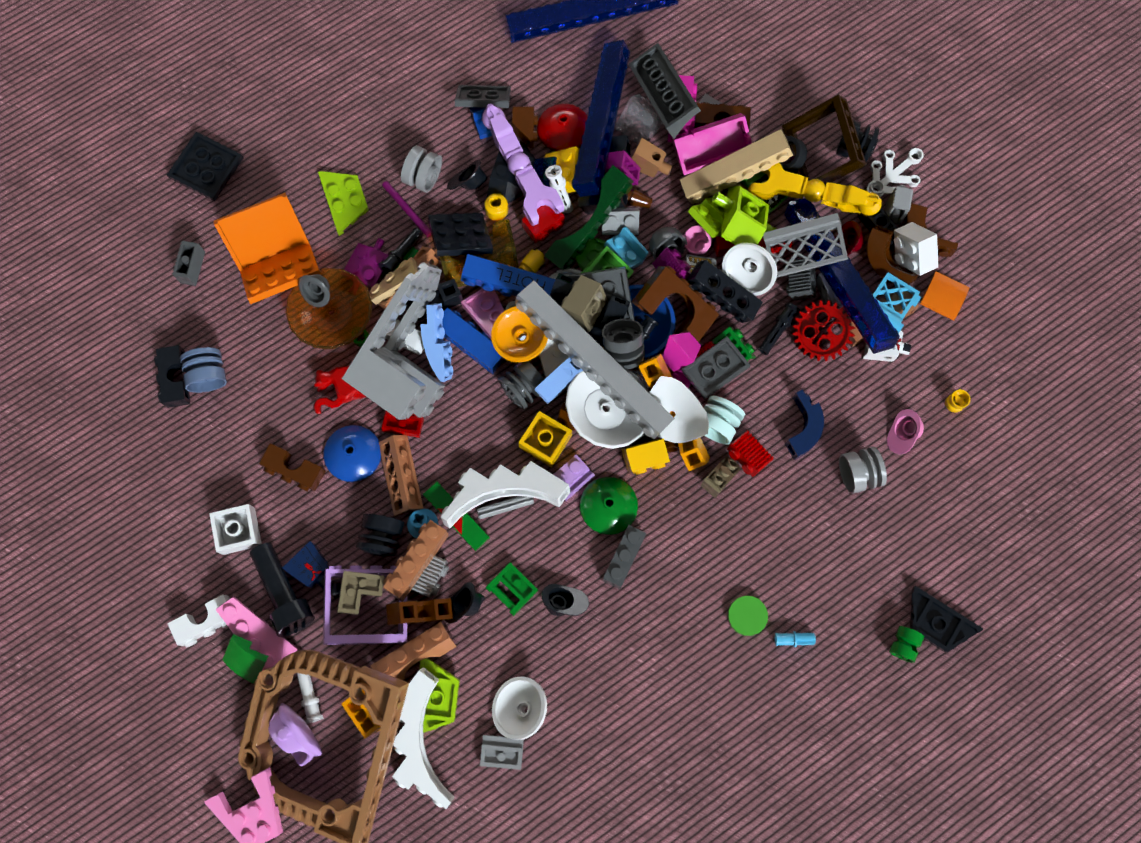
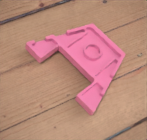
M270 767L251 777L260 798L234 811L231 809L223 791L204 801L239 843H265L283 833L278 806H275L273 797L275 789L274 786H271L270 776L272 775Z

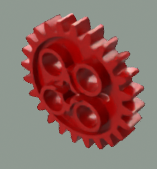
M820 300L819 306L812 302L813 308L811 309L805 306L807 312L800 311L799 313L802 318H795L799 325H793L794 328L798 329V332L793 333V335L798 336V339L794 342L801 343L798 349H805L803 355L811 353L810 359H813L816 355L817 361H820L822 356H824L825 361H828L829 356L835 360L836 353L843 356L841 350L848 351L849 349L846 344H853L849 337H855V334L850 333V330L856 328L850 326L854 319H847L850 312L843 313L844 306L837 309V302L831 306L830 300L827 301L826 305ZM822 312L828 315V319L824 323L818 321V315ZM835 317L836 320L827 329L829 333L827 335L823 334L817 343L813 344L814 339L821 333L820 327L825 328L830 320ZM836 324H840L843 327V331L839 335H835L832 331L833 326ZM809 327L815 329V335L811 338L807 337L805 333ZM823 339L830 341V347L826 350L820 346V342Z

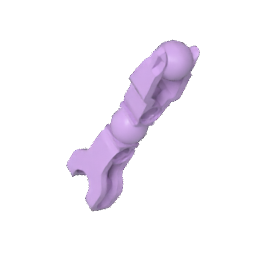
M491 103L488 104L482 115L483 124L490 129L496 147L506 163H508L509 171L515 175V179L525 196L523 212L531 226L539 223L537 209L540 206H550L556 214L563 212L564 204L557 190L543 185L533 169L529 157L523 153V149L512 126L505 119L504 112L499 107H495Z

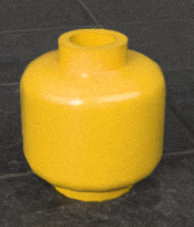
M491 194L485 200V212L490 219L499 221L507 216L509 207L507 199L503 195Z

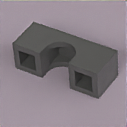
M628 525L604 575L603 582L621 589L647 533Z

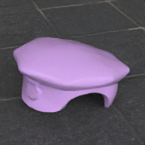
M281 703L278 711L269 722V734L283 751L291 753L300 766H304L313 757L322 754L320 745L307 723L292 708Z

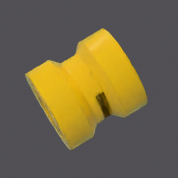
M959 389L946 398L945 405L951 412H960L969 405L971 398L968 392Z

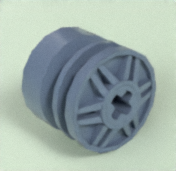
M210 347L197 348L187 351L180 356L181 368L185 372L183 379L187 391L195 393L209 392L226 385L227 379L225 370L221 368L223 360L221 359L222 354L219 349Z

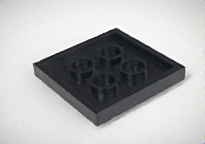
M195 132L167 173V176L171 180L215 202L244 157L242 154Z
M483 213L428 215V223L437 256L493 254V246Z

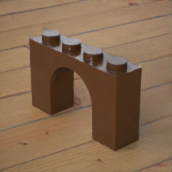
M658 266L632 300V303L643 313L652 315L668 295L672 293L679 294L686 302L687 315L675 334L690 332L699 342L720 314L715 311L716 307L713 304L702 299L703 296L698 291L692 290L689 287L690 284L685 279L677 277L675 275L676 271L670 266Z

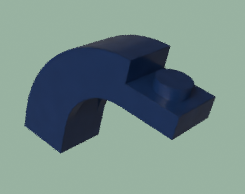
M803 389L796 392L792 398L804 418V428L800 434L788 439L785 443L794 460L802 457L813 448L820 439L824 428V415L819 402L812 406L810 396Z

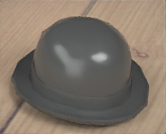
M320 274L300 277L298 281L299 290L304 300L314 307H324L330 300L328 280Z

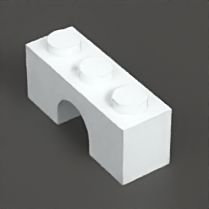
M223 594L205 603L208 616L201 624H197L193 615L189 614L169 622L168 626L176 644L190 647L196 644L197 639L202 636L206 638L216 633L215 630L221 626L223 628L228 627L216 611V608L229 600L230 597Z

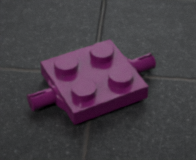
M378 238L374 247H368L361 243L357 244L342 272L343 277L354 282L349 291L351 294L357 295L361 286L372 288L381 281L384 272L379 268V263L388 257V254L380 251L385 243L383 239Z

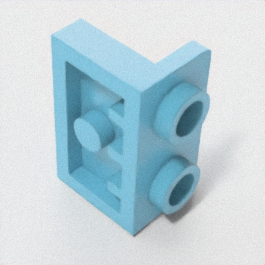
M627 227L622 228L618 235L607 240L604 244L605 247L608 246L631 269L641 265L649 254Z

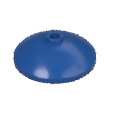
M349 425L338 429L329 437L324 447V462L327 469L336 478L346 482H358L368 478L376 471L381 461L378 438L369 429L358 425ZM353 448L352 453H347V450Z

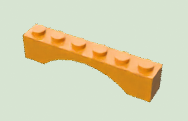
M661 354L639 365L643 377L651 389L660 376L672 377ZM671 411V412H670V414H671L673 417H675V415H676L675 412H674V411ZM701 437L689 442L678 443L680 454L688 471L704 466L709 461L710 456Z

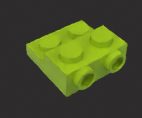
M712 197L689 209L688 213L712 238L721 236L724 208L712 202Z

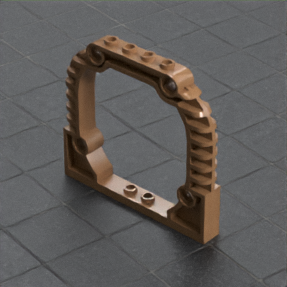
M301 650L293 652L282 658L273 667L261 671L254 683L255 690L253 698L249 703L250 710L244 724L243 738L239 744V764L242 768L246 769L248 780H251V777L270 767L272 773L270 782L271 786H274L275 794H273L275 806H278L279 812L283 813V815L290 816L296 821L305 823V825L315 827V833L338 843H368L409 683L366 666L357 667L354 664L344 662L341 659H336L319 651ZM295 673L310 675L349 691L350 700L356 705L364 704L373 722L381 726L377 745L372 752V765L366 775L368 781L364 796L357 802L347 805L342 799L336 798L328 803H324L289 788L277 778L271 769L273 751L268 742L269 722L275 713L279 693L290 687ZM254 786V792L256 793L257 796H259V794H258V792H257V790H256V788H255V786Z

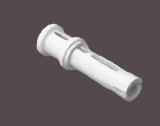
M551 165L546 169L545 175L550 180V187L557 190L564 204L563 213H570L573 210V205L565 188L566 180L562 176V169L559 165Z
M297 673L303 697L301 706L304 707L307 718L305 722L309 724L324 719L323 715L320 714L318 706L320 701L314 694L310 675Z

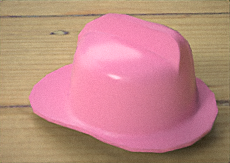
M905 409L897 414L887 437V445L892 452L896 454L907 453L914 446L916 440L921 437L924 425L915 411Z

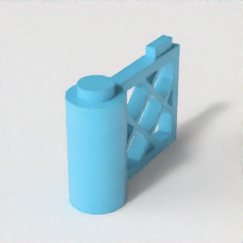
M888 272L860 313V316L891 335L894 333L898 334L904 326L901 322L912 305L915 307L921 299V296H919L920 291ZM887 279L895 284V289L887 288ZM907 291L913 297L911 299H904L902 292ZM897 292L899 300L891 301L889 293ZM885 294L887 302H880L876 299V296ZM901 304L902 314L895 311L893 305Z

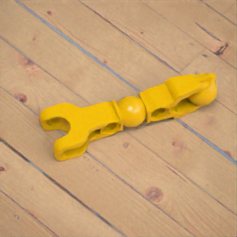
M780 163L771 166L768 170L761 171L767 174L769 177L768 181L752 183L748 188L750 193L763 200L771 199L778 194L803 199L804 196L810 202L821 201V204L840 209L843 212L862 213L866 216L876 214L882 207V200L874 192H868L853 185L846 186L829 182L825 185L819 179L808 181L809 177L785 171Z

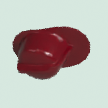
M846 222L842 225V232L847 256H849L851 253L860 250L863 246L864 233L861 232V227L857 222ZM835 246L830 255L834 257L843 255L842 249Z

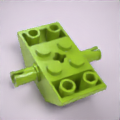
M741 186L728 187L727 197L719 191L712 197V202L724 208L721 237L734 245L740 243L758 245L765 232L777 229L767 223L769 204Z

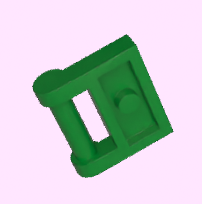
M511 562L486 586V589L492 592L510 610L509 612L513 616L539 591ZM500 582L520 600L517 604L497 586Z

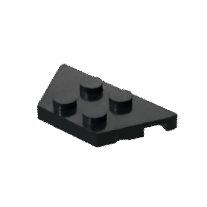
M917 586L912 588L910 628L925 636L924 640L943 652L951 651L957 645L967 641L970 637L983 630L982 627Z

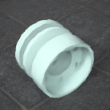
M714 395L710 396L707 400L708 404L704 406L709 421L708 434L704 436L715 442L729 445L736 433L733 427L740 426V421L743 420L745 413L739 406L727 399Z

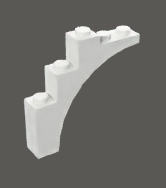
M532 461L521 469L519 475L500 464L497 469L491 472L489 479L469 468L459 479L458 483L461 491H458L454 496L453 502L444 508L441 519L445 526L451 528L460 517L474 507L490 500L509 496L534 497L560 507L570 494V487L568 483Z
M423 667L417 672L408 686L399 721L405 722V725L395 737L393 744L394 750L397 753L407 757L392 777L401 788L409 790L415 784L417 790L433 798V802L438 807L447 809L455 797L442 785L434 773L427 758L423 735L425 710L430 695L439 679Z

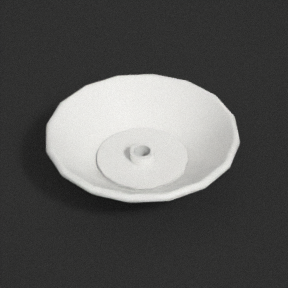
M626 369V371L648 392L647 388L644 386L639 377L631 371H629L628 369ZM584 371L576 374L568 386L565 405L569 421L580 436L596 446L610 449L629 446L642 437L644 434L642 428L637 423L632 422L628 414L623 409L618 408L614 401L608 395H605L594 381L588 379ZM603 407H606L608 409V412H605L603 410Z

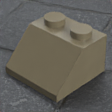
M581 275L578 281L576 280L573 283L572 290L563 299L561 307L589 333L607 305L608 299L601 283Z

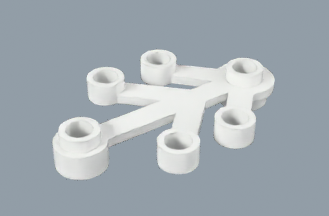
M919 148L911 149L907 159L894 170L893 159L895 153L892 150L885 151L883 155L885 177L880 181L882 163L878 160L873 161L870 165L872 181L868 184L867 191L874 192L879 197L883 194H891L895 187L886 186L890 182L905 183L910 187H917L920 183L919 176H902L900 174L912 164L920 163L924 156L923 151Z

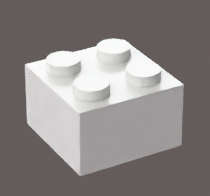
M913 222L894 230L895 260L897 264L920 276L938 268L936 233Z
M250 504L209 513L217 553L225 555L254 548L262 544L256 510Z

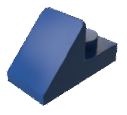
M469 107L480 140L492 136L490 129L482 121V115L487 107Z

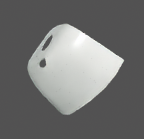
M660 376L649 394L669 413L674 411L676 415L675 419L657 437L673 443H685L707 435L709 421L707 413L699 400L682 382L672 377Z

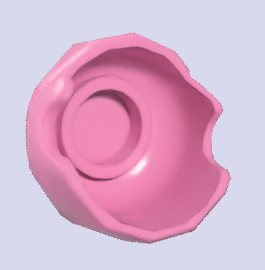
M700 225L691 226L685 232L687 240L685 248L690 254L698 256L708 251L712 244V237Z

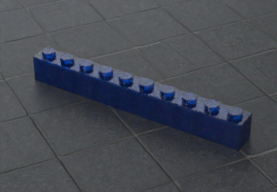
M564 0L560 3L547 4L543 7L530 8L525 11L512 12L505 15L506 26L511 43L677 5L679 0Z
M624 40L604 43L603 51L601 52L600 65H598L595 87L588 109V117L585 122V131L582 135V144L579 149L578 162L575 166V175L572 180V187L580 197L596 195L601 192V180L606 169L630 51Z
M806 198L788 202L784 214L790 225L821 217L815 205L806 200ZM829 231L826 237L834 241L835 237L832 231ZM812 235L807 242L815 246L821 237ZM823 240L818 248L827 252L831 243ZM804 245L806 250L810 254L813 248ZM835 246L830 255L834 257L843 255L842 249ZM816 251L813 254L812 259L815 262L820 261L824 255ZM848 257V260L818 267L872 353L875 354L894 348L900 337L898 331L893 327L887 314L884 313L879 302L874 298L869 287L864 283L859 272L852 265L850 258Z

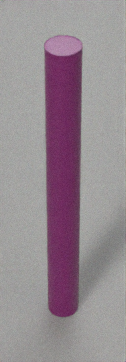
M385 181L382 184L383 188L427 237H430L431 231L390 183Z

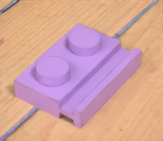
M577 454L553 474L569 484L570 494L565 501L571 498L595 476Z

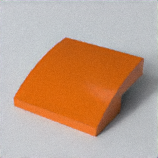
M935 271L928 288L924 292L920 305L954 321L970 287Z

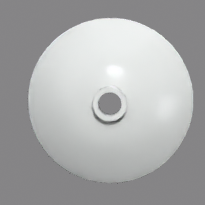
M737 244L730 248L723 258V273L754 296H759L769 291L776 281L777 266L773 257L767 250L757 244Z
M514 677L506 681L497 691L492 704V718L495 727L503 736L513 740H523L535 734L541 727L547 712V700L544 690L535 680L528 677Z

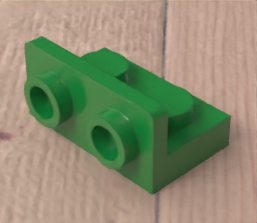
M728 327L712 340L714 344H717L727 336L747 361L756 357L754 354L755 349L749 342L745 343L742 339L744 335L738 328Z

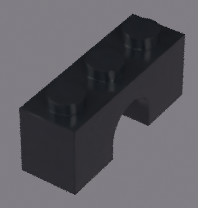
M455 279L439 284L435 291V298L428 302L427 305L442 303L444 311L446 308L461 304L463 299ZM407 301V303L405 304L406 311L409 309L413 301ZM427 309L424 315L418 318L417 321L427 318Z
M179 345L156 349L157 356H154L155 365L158 367L156 380L160 386L158 399L167 408L191 404L190 394L185 389L184 382H173L175 372L182 369L180 356L185 353V350Z

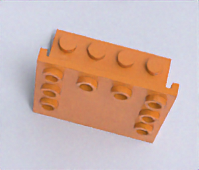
M286 193L213 221L240 271L246 296L250 304L298 286L300 277L304 275H321L312 247Z

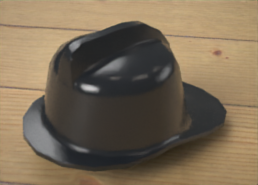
M481 160L474 161L467 168L457 173L448 182L447 188L449 190L456 189L459 186L467 190L479 188L487 180V175L480 167Z
M465 583L451 597L453 618L446 619L445 622L452 624L463 616H473L479 611L485 597L475 590L473 583Z
M550 584L542 591L544 606L554 616H564L565 614L577 616L583 614L589 606L587 595L576 588Z

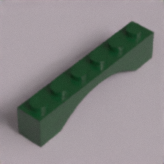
M612 165L601 180L600 199L590 220L576 233L564 239L556 240L544 256L560 269H570L575 263L574 259L576 256L582 254L586 249V243L589 239L592 240L597 235L599 226L607 222L612 209L615 210L620 205L622 196L630 192L634 181Z

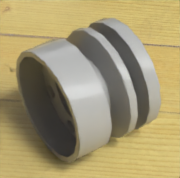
M872 446L867 449H861L859 454L853 451L840 455V473L849 493L854 494L865 491L867 486L870 489L886 485L887 473L885 464L876 447Z

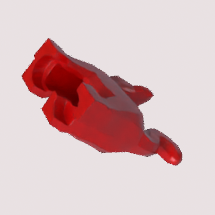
M349 366L337 367L329 372L316 371V383L314 386L318 387L317 391L321 392L333 384L337 398L334 401L327 397L317 399L313 404L315 413L321 414V405L336 408L343 403L366 397L342 379Z

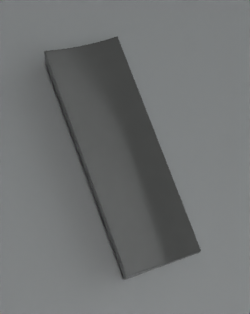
M657 43L629 63V66L666 129L675 139L685 124L701 110L661 46Z

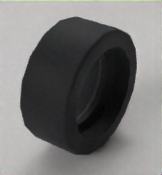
M786 136L788 144L796 146V155L793 161L787 165L782 164V162L779 163L785 171L793 173L798 171L805 163L807 148L799 139L793 136Z

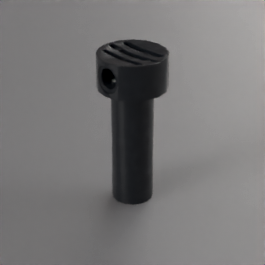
M263 543L253 548L249 554L275 609L270 614L269 619L275 628L276 635L278 637H285L303 630L315 620L306 599H297L272 543Z

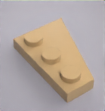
M412 257L402 261L395 271L389 272L383 281L375 284L369 291L371 301L377 305L391 297L408 274H415L419 271L416 261Z

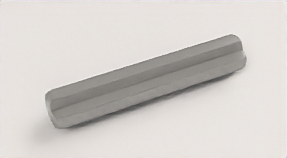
M519 496L477 509L478 517L484 519L534 503L533 497Z

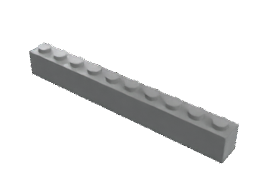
M535 281L531 282L517 295L514 303L518 310L524 312L530 318V321L544 332L549 340L556 343L559 350L567 354L572 359L573 364L581 368L586 373L588 379L594 381L600 387V390L614 401L618 408L623 409L628 414L629 419L642 428L645 435L654 440L675 419Z

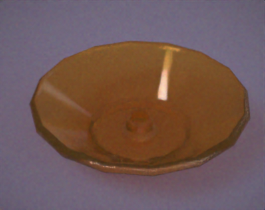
M323 268L320 269L321 275L328 280L330 285V300L324 307H314L307 303L301 295L298 285L293 287L288 296L286 317L291 331L301 342L318 349H335L350 344L363 333L371 319L372 301L368 288L358 276L343 269ZM330 311H335L333 315H329Z

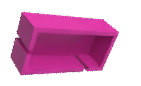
M742 113L690 130L691 134L686 131L678 134L675 139L671 136L680 171L683 175L696 172L752 144L751 137L747 134L749 129L746 117Z

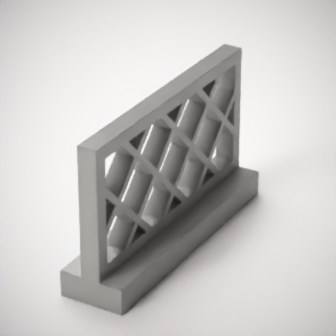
M838 213L768 231L763 235L766 250L775 258V263L777 264L778 261L786 264L783 271L777 272V278L848 260ZM837 229L838 236L834 241L826 237L829 231ZM812 235L821 237L815 246L807 242ZM793 240L802 242L796 251L788 247ZM823 240L831 243L827 252L818 248ZM780 245L783 247L778 256L771 252V246ZM804 245L813 248L808 257L799 253ZM837 246L842 249L843 255L834 257L830 255V252ZM786 249L794 253L789 262L781 258ZM816 251L824 255L822 259L817 262L811 260V257ZM797 255L805 259L803 264L798 267L792 265Z

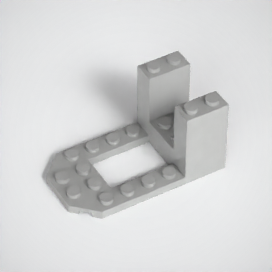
M425 262L418 266V272L415 274L410 273L405 277L342 377L345 382L398 420L409 418L412 414L419 418L429 416L434 409L433 404L444 394L443 389L446 386L398 352L405 345L407 335L414 331L418 318L424 315L428 302H431L436 296L435 291L438 288L442 270L435 265ZM407 301H413L385 347H382L386 334L396 324V318L405 311Z

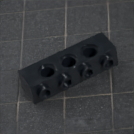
M707 260L697 262L687 279V282L691 284L694 290L702 292L709 301L720 305L723 311L731 313L741 323L753 321L763 303Z

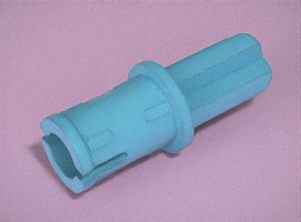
M793 631V633H775L774 636L775 646L793 645V647H797V645H815L816 643L814 633H796V631Z

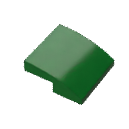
M233 634L222 660L234 673L254 684L269 656L250 649L251 641Z

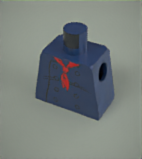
M309 541L282 568L307 587L313 588L318 584L324 590V571L329 569L330 565L318 547Z

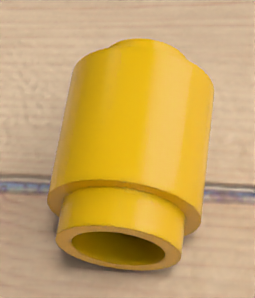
M537 249L530 250L520 262L519 269L536 273L545 263L544 254Z

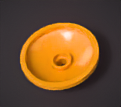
M516 306L501 313L495 320L491 331V340L495 350L501 357L511 362H526L535 358L542 352L548 341L544 332L538 326H535L530 321V318L524 312L519 311ZM522 336H526L525 340H520Z

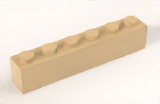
M782 129L680 179L686 198L693 205L702 202L717 191L720 192L728 187H733L738 182L749 179L760 171L768 170L771 166L788 160L789 157L793 156L786 136Z

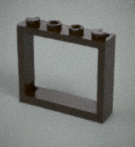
M839 94L782 125L785 136H793L798 139L796 132L836 111L850 161L815 178L823 181L825 185L827 182L832 183L866 165L847 99ZM791 144L789 146L791 148L793 156H791L790 158L791 161H793L796 155V146L794 144ZM805 163L798 171L794 172L795 174L809 177Z

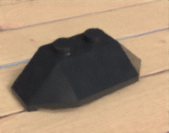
M519 141L523 149V153H525L529 157L531 165L534 169L536 163L535 157L528 149L526 144L524 142ZM499 151L490 176L487 197L495 193L501 194L510 203L522 196L523 192L515 179V175L509 171L508 163H506Z

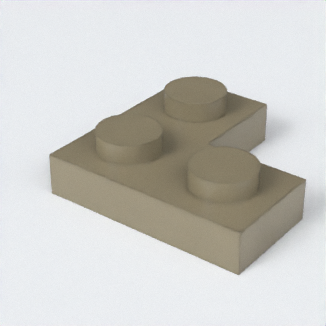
M343 571L337 612L358 615L361 595L382 596L384 576Z

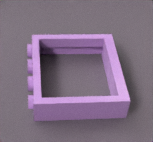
M329 566V569L324 571L323 645L399 644L407 642V624H398V634L330 635L331 577H342L343 571L387 577L389 573L392 574L395 571L396 566H390V569H382V566H370V569H362V566H350V569H342V566Z

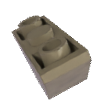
M726 456L703 480L700 486L716 498L741 470V467L738 466L735 460Z

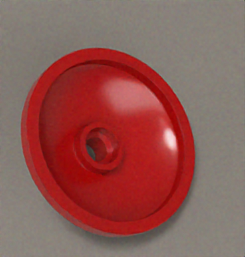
M557 104L549 107L541 114L537 125L538 136L541 142L554 151L575 146L577 148L581 147L585 140L588 139L591 130L587 114L581 108L572 104Z

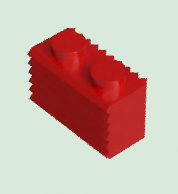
M748 430L727 448L730 457L733 460H737L742 465L743 471L752 477L757 475L774 459Z

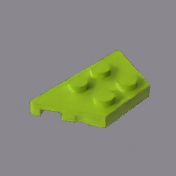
M319 171L318 174L336 230L340 236L350 224L353 225L360 216L369 211L357 175Z
M428 658L420 660V669L424 667L437 677L439 681L430 695L425 710L423 733L455 722L460 679Z

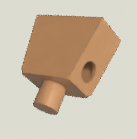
M644 138L640 140L632 159L641 168V173L655 177L656 173L660 171L668 176L672 165L663 161L666 156L665 151Z

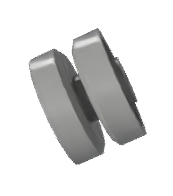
M414 146L409 151L402 167V183L412 187L416 185V189L428 193L435 185L440 174L442 156L434 152L428 153L426 149L420 146Z

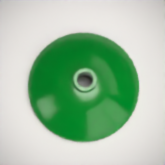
M602 477L591 482L583 491L580 499V512L584 522L595 532L604 535H614L626 530L628 525H631L635 520L638 511V501L634 490L625 481L615 477ZM608 500L613 502V505L610 507L606 505Z

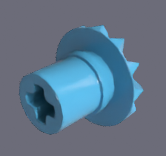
M424 508L414 511L407 521L409 533L414 538H418L420 535L419 530L424 523L427 524L431 520L439 525L435 513Z

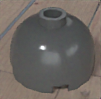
M666 226L658 229L652 235L649 249L654 259L666 247L672 250L675 248L683 254L687 240L678 229Z

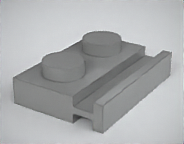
M639 207L612 209L609 213V219L602 225V235H618L624 227H627L633 235H639Z
M483 735L480 766L521 770L524 739L513 740L502 736Z

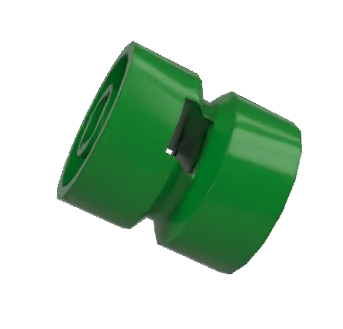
M899 626L895 635L897 641L892 643L889 653L904 661L915 663L919 653L917 648L921 647L925 636L911 628Z

